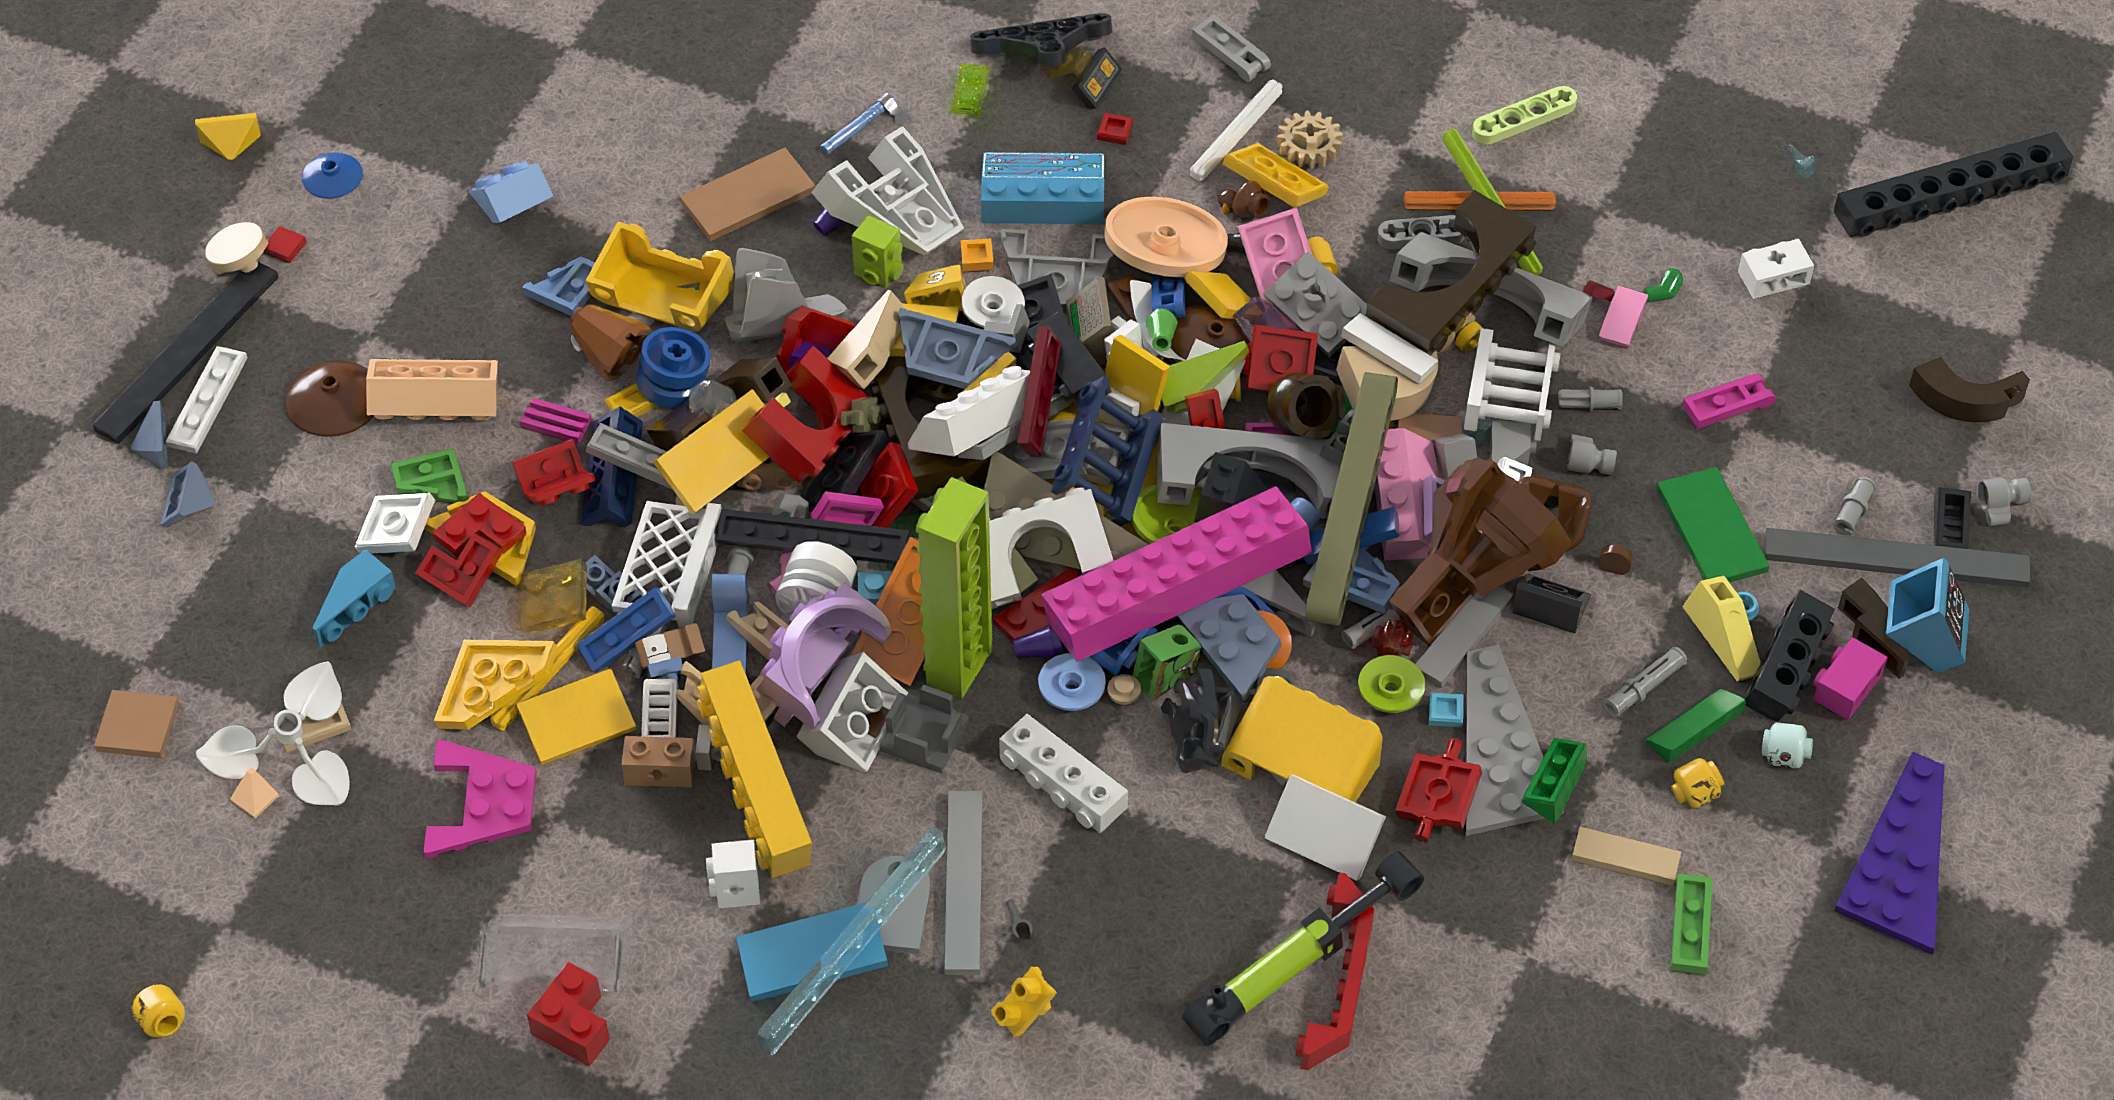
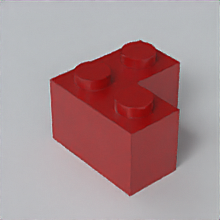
M568 961L527 1014L531 1035L589 1067L610 1040L606 1020L590 1012L601 998L598 978Z

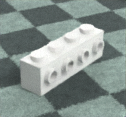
M1026 714L999 738L1000 759L1004 765L1011 770L1018 769L1025 775L1026 780L1032 787L1044 789L1050 794L1052 801L1062 809L1067 807L1075 813L1077 820L1084 827H1093L1101 833L1128 808L1127 789L1030 715Z

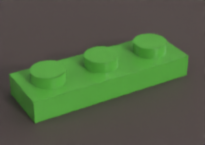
M1677 874L1670 970L1706 975L1709 952L1712 877Z

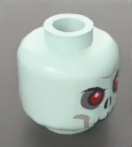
M1778 722L1774 723L1770 730L1765 729L1762 756H1767V761L1770 765L1796 769L1802 766L1804 758L1811 759L1813 739L1807 738V731L1803 726Z

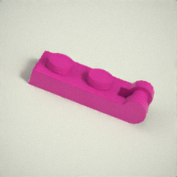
M1755 373L1686 397L1683 400L1682 407L1696 428L1699 429L1756 408L1762 409L1775 403L1776 397L1770 389L1765 388V381L1759 373Z

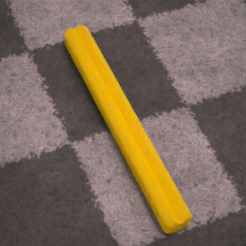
M591 607L556 644L558 652L549 676L494 712L490 717L492 726L500 731L506 730L519 715L516 704L536 697L579 649L577 644L596 631L604 622L605 615L596 607Z

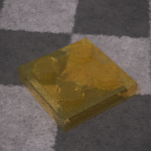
M582 559L521 573L520 629L523 633H534L586 620L587 565Z

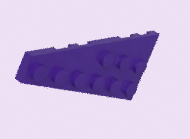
M1912 752L1835 907V912L1933 955L1935 950L1945 765Z

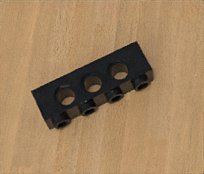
M1801 589L1787 605L1744 697L1747 707L1777 722L1785 713L1791 715L1800 701V697L1796 696L1799 689H1804L1812 674L1808 671L1809 665H1814L1822 653L1823 648L1819 646L1821 639L1826 640L1834 626L1830 619L1835 608Z

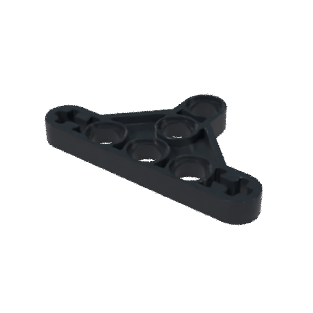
M1095 13L978 31L970 35L971 52L975 54L1005 52L1037 58L1043 66H1058L1066 62L1065 53L1088 38L1111 34L1112 19L1109 14Z

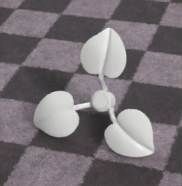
M326 661L309 667L289 683L284 692V705L287 710H283L275 716L274 728L268 730V735L258 747H256V738L249 729L238 725L227 726L213 734L196 751V756L200 763L216 776L226 779H241L251 767L254 770L258 769L259 762L256 754L261 753L270 741L276 737L283 744H296L306 763L297 767L292 776V787L297 797L306 803L314 805L340 806L347 798L350 785L345 763L338 755L327 750L318 752L311 760L301 739L303 735L302 721L306 716L313 721H324L334 716L340 708L342 702L341 688L330 662Z

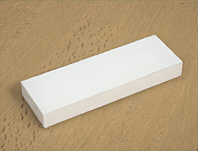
M1361 313L1342 329L1341 337L1418 384L1436 369L1437 359Z

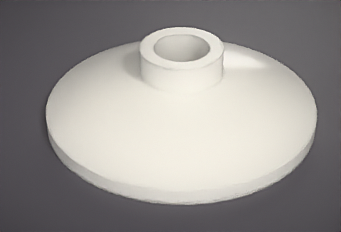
M986 276L974 280L966 287L962 295V308L965 315L974 324L983 328L986 321L1010 323L1016 304L1025 306L1024 296L1019 287L1010 280L997 276Z

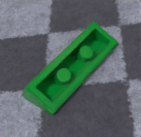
M1719 689L1648 737L1646 742L1669 764L1744 712L1746 701L1738 695L1724 689Z
M1554 738L1522 797V803L1548 821L1557 823L1585 768L1587 744Z

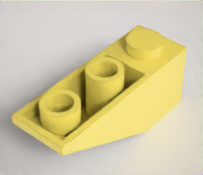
M1725 576L1700 581L1682 607L1737 682L1754 678L1761 662L1743 600Z

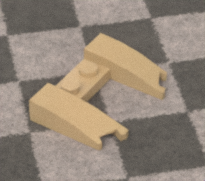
M759 601L753 605L755 613L740 618L736 610L729 612L726 620L757 651L770 661L768 655L773 647L769 643L770 639L781 626L787 629L789 625ZM686 661L681 669V674L687 676L684 691L677 689L676 697L703 725H710L709 718H702L697 704V700L700 699L697 687L701 686V672ZM760 674L750 687L763 720L766 722L778 706L775 704L776 701L759 689L764 679Z

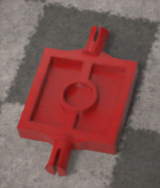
M1454 738L1448 740L1444 755L1428 756L1416 753L1395 811L1399 818L1420 822L1414 836L1419 842H1422V839L1424 843L1429 841L1433 826L1442 825L1463 829L1482 775L1481 765L1463 762L1458 759L1463 745L1458 739H1455V742Z

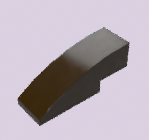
M1861 577L1842 591L1838 609L1855 623L1852 637L1887 656L1885 667L1900 679L1904 676L1909 662L1908 651L1886 635L1888 607L1876 591Z

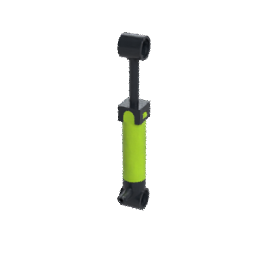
M1397 851L1390 854L1379 864L1375 871L1376 877L1380 880L1377 885L1331 919L1320 907L1300 921L1301 928L1224 986H1213L1211 988V996L1205 995L1192 1002L1184 1011L1182 1019L1206 1046H1210L1225 1036L1234 1022L1319 958L1326 961L1342 949L1343 937L1340 929L1388 893L1394 895L1399 901L1411 897L1423 884L1424 876L1401 852Z

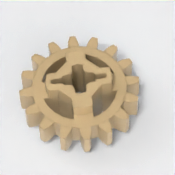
M1306 111L1303 117L1298 113H1294L1293 121L1285 118L1284 126H1279L1277 147H1280L1281 156L1288 155L1287 161L1291 163L1295 160L1298 161L1299 168L1304 163L1309 164L1310 169H1314L1315 163L1325 167L1326 159L1334 162L1336 154L1341 153L1343 133L1339 132V124H1332V117L1329 116L1322 119L1321 112L1311 116L1310 112Z

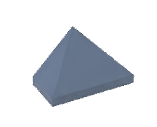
M154 401L131 445V451L160 469H167L166 418L161 402Z
M191 461L173 474L161 521L162 527H169L214 506L215 499L196 463Z

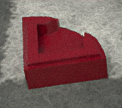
M1591 280L1587 281L1582 290L1586 294L1612 302L1615 294L1614 289Z

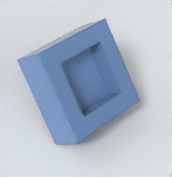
M681 657L648 664L647 673L649 679L678 680L677 675L681 674L683 666Z

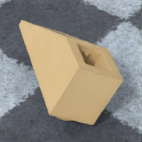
M888 290L828 357L842 373L862 389H865L885 366L901 329L899 310L900 308H906L891 290Z

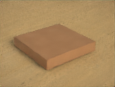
M112 690L94 744L96 752L162 758L178 709V697Z

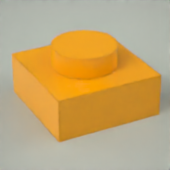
M991 238L961 240L963 272L994 270Z

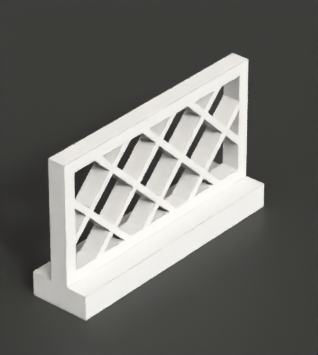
M646 501L612 603L613 612H622L633 604L623 602L625 595L638 590L644 596L647 592L642 586L658 579L663 585L660 588L663 595L669 594L673 599L671 608L676 617L672 620L677 621L679 628L693 624L718 543L715 541V534L722 509L721 504L708 503L706 509L701 508L694 514H691L686 506ZM652 513L666 514L669 518L655 527L650 522ZM688 518L700 519L697 526L687 531L680 524ZM675 526L680 535L665 542L660 533ZM655 537L660 546L645 553L641 547L642 543ZM686 541L691 547L690 551L677 557L671 549ZM666 552L672 561L657 568L651 560ZM646 563L652 572L636 579L633 575V570ZM678 567L682 573L681 578L668 584L663 575Z

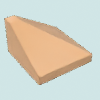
M251 767L245 773L230 801L256 819L279 797V794Z

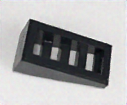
M1942 487L1937 489L1934 494L1935 546L1969 549L1971 491ZM1945 505L1959 506L1960 510L1945 509ZM1944 515L1960 517V521L1944 519ZM1944 526L1958 527L1960 532L1944 530ZM1943 536L1960 538L1961 543L1943 541Z

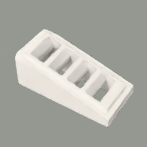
M676 679L644 680L642 705L643 737L676 738L678 698L676 697L678 682ZM651 706H669V708H651ZM650 719H669V721L650 722ZM650 731H669L668 735H649Z

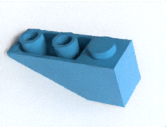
M366 549L340 569L312 627L317 645L320 648L328 641L333 642L337 640L346 627L353 622L361 621L367 615L369 609L378 602L388 600L393 590L396 589L392 571Z

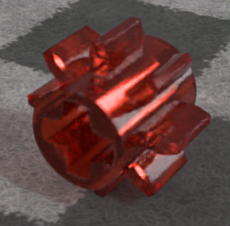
M1388 620L1385 622L1384 627L1376 625L1371 646L1377 648L1379 656L1395 655L1401 657L1402 654L1409 656L1414 634L1408 633L1409 628L1402 621Z

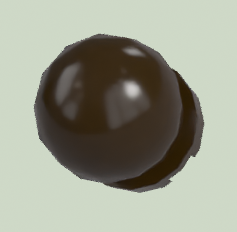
M1294 372L1277 379L1269 389L1266 410L1269 420L1284 433L1304 438L1321 439L1333 433L1331 430L1336 426L1338 420L1343 419L1345 400L1342 390L1337 388L1333 381L1329 380V377Z

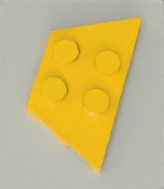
M486 491L481 492L482 495L526 527L527 535L505 554L502 553L492 570L517 586L521 581L535 534V522ZM476 495L471 496L467 501L456 502L447 506L448 511L432 518L429 516L424 529L433 534V531Z

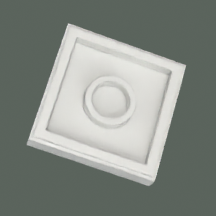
M430 493L375 496L356 542V550L361 553L366 549L371 554L415 551L435 502L433 496Z

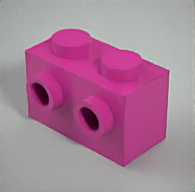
M1852 637L1845 648L1839 646L1830 660L1832 665L1828 670L1822 668L1816 676L1813 685L1817 688L1813 701L1849 720L1881 678L1888 657Z

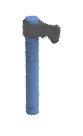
M885 93L876 100L875 105L823 143L820 149L829 155L883 113L894 117L896 125L906 122L910 119V116L898 107L896 99L892 94Z

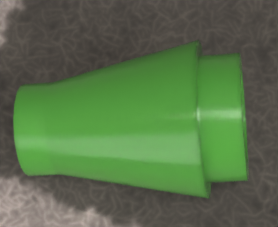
M1156 309L1148 316L1146 327L1152 339L1154 349L1163 352L1171 347V341L1177 328V319L1167 309Z

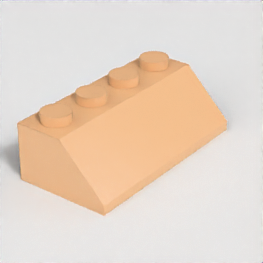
M370 359L366 377L367 415H374L377 419H391L394 415L407 416L408 419L413 420L424 419L426 416H439L443 420H454L458 416H471L474 420H487L490 416H496L498 361Z

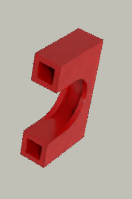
M814 345L793 364L786 375L792 384L791 387L814 409L819 420V430L802 424L774 397L754 414L742 430L798 484L808 475L811 478L818 475L826 465L822 460H828L839 448L836 441L840 443L851 432L852 428L849 424L841 425V412L852 410V400L868 397Z

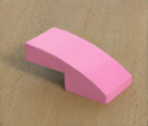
M1618 286L1599 333V339L1629 348L1646 305L1648 294Z

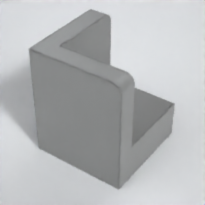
M1016 304L1010 323L986 321L983 330L1016 338L1017 346L1012 352L1020 353L1030 321L1024 306Z

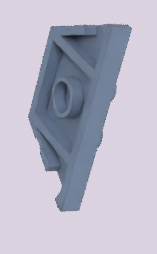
M902 308L899 310L907 372L911 375L966 389L1007 352L1011 353L1017 346L1016 338Z
M1244 594L1214 598L1175 616L1180 625L1200 643L1201 651L1242 701L1247 700L1250 695L1249 690L1257 677H1262L1267 669V663L1275 657L1281 648L1280 638Z

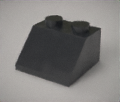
M1215 452L1194 522L1197 523L1268 489L1246 461Z

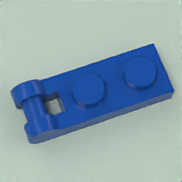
M1153 274L1152 311L1167 309L1173 315H1176V318L1186 317L1185 277H1168Z

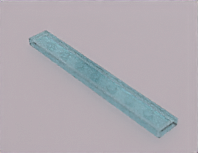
M934 826L928 830L761 1027L757 1035L762 1050L771 1056L776 1053L943 855L946 847L942 831Z

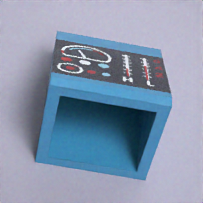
M1941 558L1892 580L1886 635L1936 672H1944L1965 663L1969 607L1948 561Z

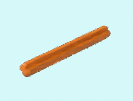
M1407 191L1404 194L1405 209L1457 210L1459 205L1473 191ZM1496 192L1508 210H1553L1556 204L1555 193Z

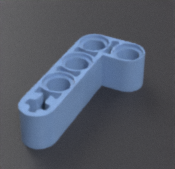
M713 574L714 629L712 669L740 660L748 679L746 665H748L749 646L747 640L726 620L729 612L734 610L737 611L740 618L748 616L750 603L747 575Z

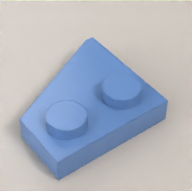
M584 257L576 258L568 262L565 267L556 268L548 272L547 279L535 285L531 282L526 283L523 286L524 295L572 316L576 309L581 306L583 307L592 296L585 280L595 262Z
M1366 547L1361 548L1358 551L1347 599L1385 614L1391 606L1389 600L1400 587V582L1392 573L1384 569V564L1377 557L1373 558L1368 553Z

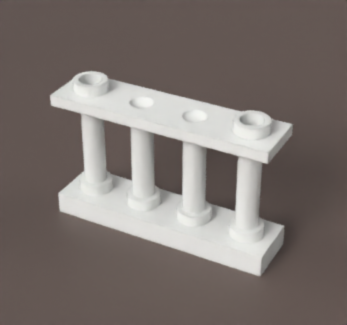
M1481 328L1464 429L1477 431L1478 419H1485V416L1536 424L1534 440L1540 441L1542 428L1549 429L1552 410L1546 409L1551 371L1558 372L1561 353L1554 352L1556 344L1549 342L1548 354L1497 347L1498 343H1492L1494 330ZM1495 359L1544 366L1545 373L1495 366L1494 363ZM1492 378L1542 385V392L1491 385ZM1489 397L1537 404L1539 405V411L1487 403Z

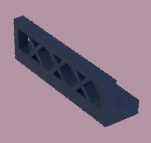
M621 406L593 422L592 436L599 424L602 423L641 440L643 421ZM589 454L587 471L594 475L595 481L588 483L590 488L585 490L581 524L592 526L606 518L619 527L630 525L637 474L603 459L600 461V458ZM603 476V479L601 480V482H600L599 485L597 486L599 480H600L601 477ZM600 501L599 509L594 511L595 507Z

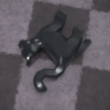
M1197 669L1196 675L1198 679L1195 682H1186L1182 677H1178L1174 684V691L1180 694L1181 705L1177 706L1170 698H1165L1160 707L1164 714L1169 715L1171 734L1178 746L1175 759L1181 771L1185 773L1200 770L1205 765L1217 767L1218 761L1216 759L1223 756L1224 753L1223 743H1216L1219 728L1217 720L1220 716V708L1212 670Z

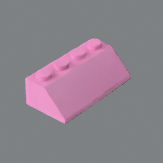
M1405 428L1388 429L1374 485L1377 511L1394 506L1398 512L1399 537L1382 542L1384 560L1427 558L1428 549H1431L1432 539L1424 537L1423 480L1430 475L1439 477L1434 443Z

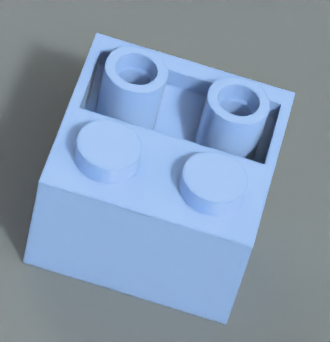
M527 161L515 162L502 168V175L485 176L475 181L477 187L469 190L471 196L493 223H500L554 197L539 164H528Z

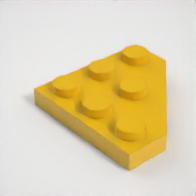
M464 640L434 718V723L438 729L469 730L547 678L558 652L554 641Z

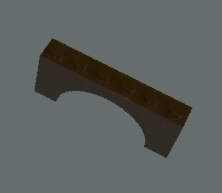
M1476 190L1457 208L1453 227L1467 239L1474 251L1476 263L1471 271L1454 285L1433 292H1408L1385 284L1367 303L1366 317L1430 356L1435 351L1440 352L1443 349L1449 335L1452 332L1457 333L1462 328L1466 317L1470 313L1474 314L1479 310L1485 296L1488 293L1492 295L1498 289L1501 279L1506 274L1508 276L1511 275L1522 256H1529L1536 244L1534 240L1535 225Z
M889 356L885 366L869 383L871 396L878 397L879 403L877 404L880 407L881 422L886 421L888 424L885 425L886 433L890 437L888 442L900 444L918 488V492L914 495L915 500L934 496L939 488L944 489L951 477L959 479L962 476L966 483L972 486L985 484L989 470L988 457L984 460L959 458L958 455L949 456L909 449L908 442L919 425L908 409L909 403L915 394L913 389L919 383L923 386L930 379L908 374L905 357Z

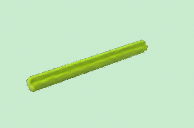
M1454 128L1444 132L1442 141L1473 191L1476 190L1505 207L1459 132ZM1533 251L1529 256L1525 257L1523 255L1518 263L1523 270L1535 275L1542 273L1543 266Z

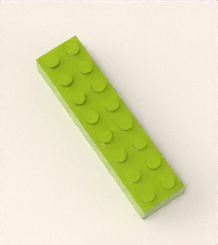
M951 477L944 489L939 488L937 490L929 512L923 513L918 520L916 532L919 533L917 553L920 554L918 573L921 574L919 593L922 594L920 613L923 614L921 632L924 633L922 651L925 653L923 671L926 672V684L962 699L993 650L989 492Z

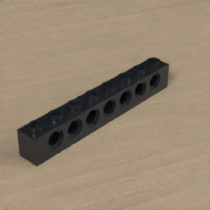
M2052 132L1840 192L1837 195L1833 212L1850 238L1858 235L1868 236L1879 229L1886 227L1893 229L1907 221L1914 219L1921 221L1935 213L1942 211L1949 213L1963 205H1977L1991 197H2005L2012 191L2023 188L2033 189L2038 184L2051 180L2053 182L2060 181L2068 176L2073 155L2058 133Z

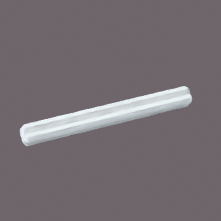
M1275 80L1268 81L1190 168V176L1193 179L1201 182L1212 172L1225 155L1230 152L1282 94L1281 83H1277Z

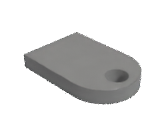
M889 856L879 859L871 864L863 874L857 905L870 901L873 902L885 951L920 955L930 898L928 873L921 864L908 857ZM901 867L907 870L908 874L903 879L897 880L891 878L889 872L894 868Z

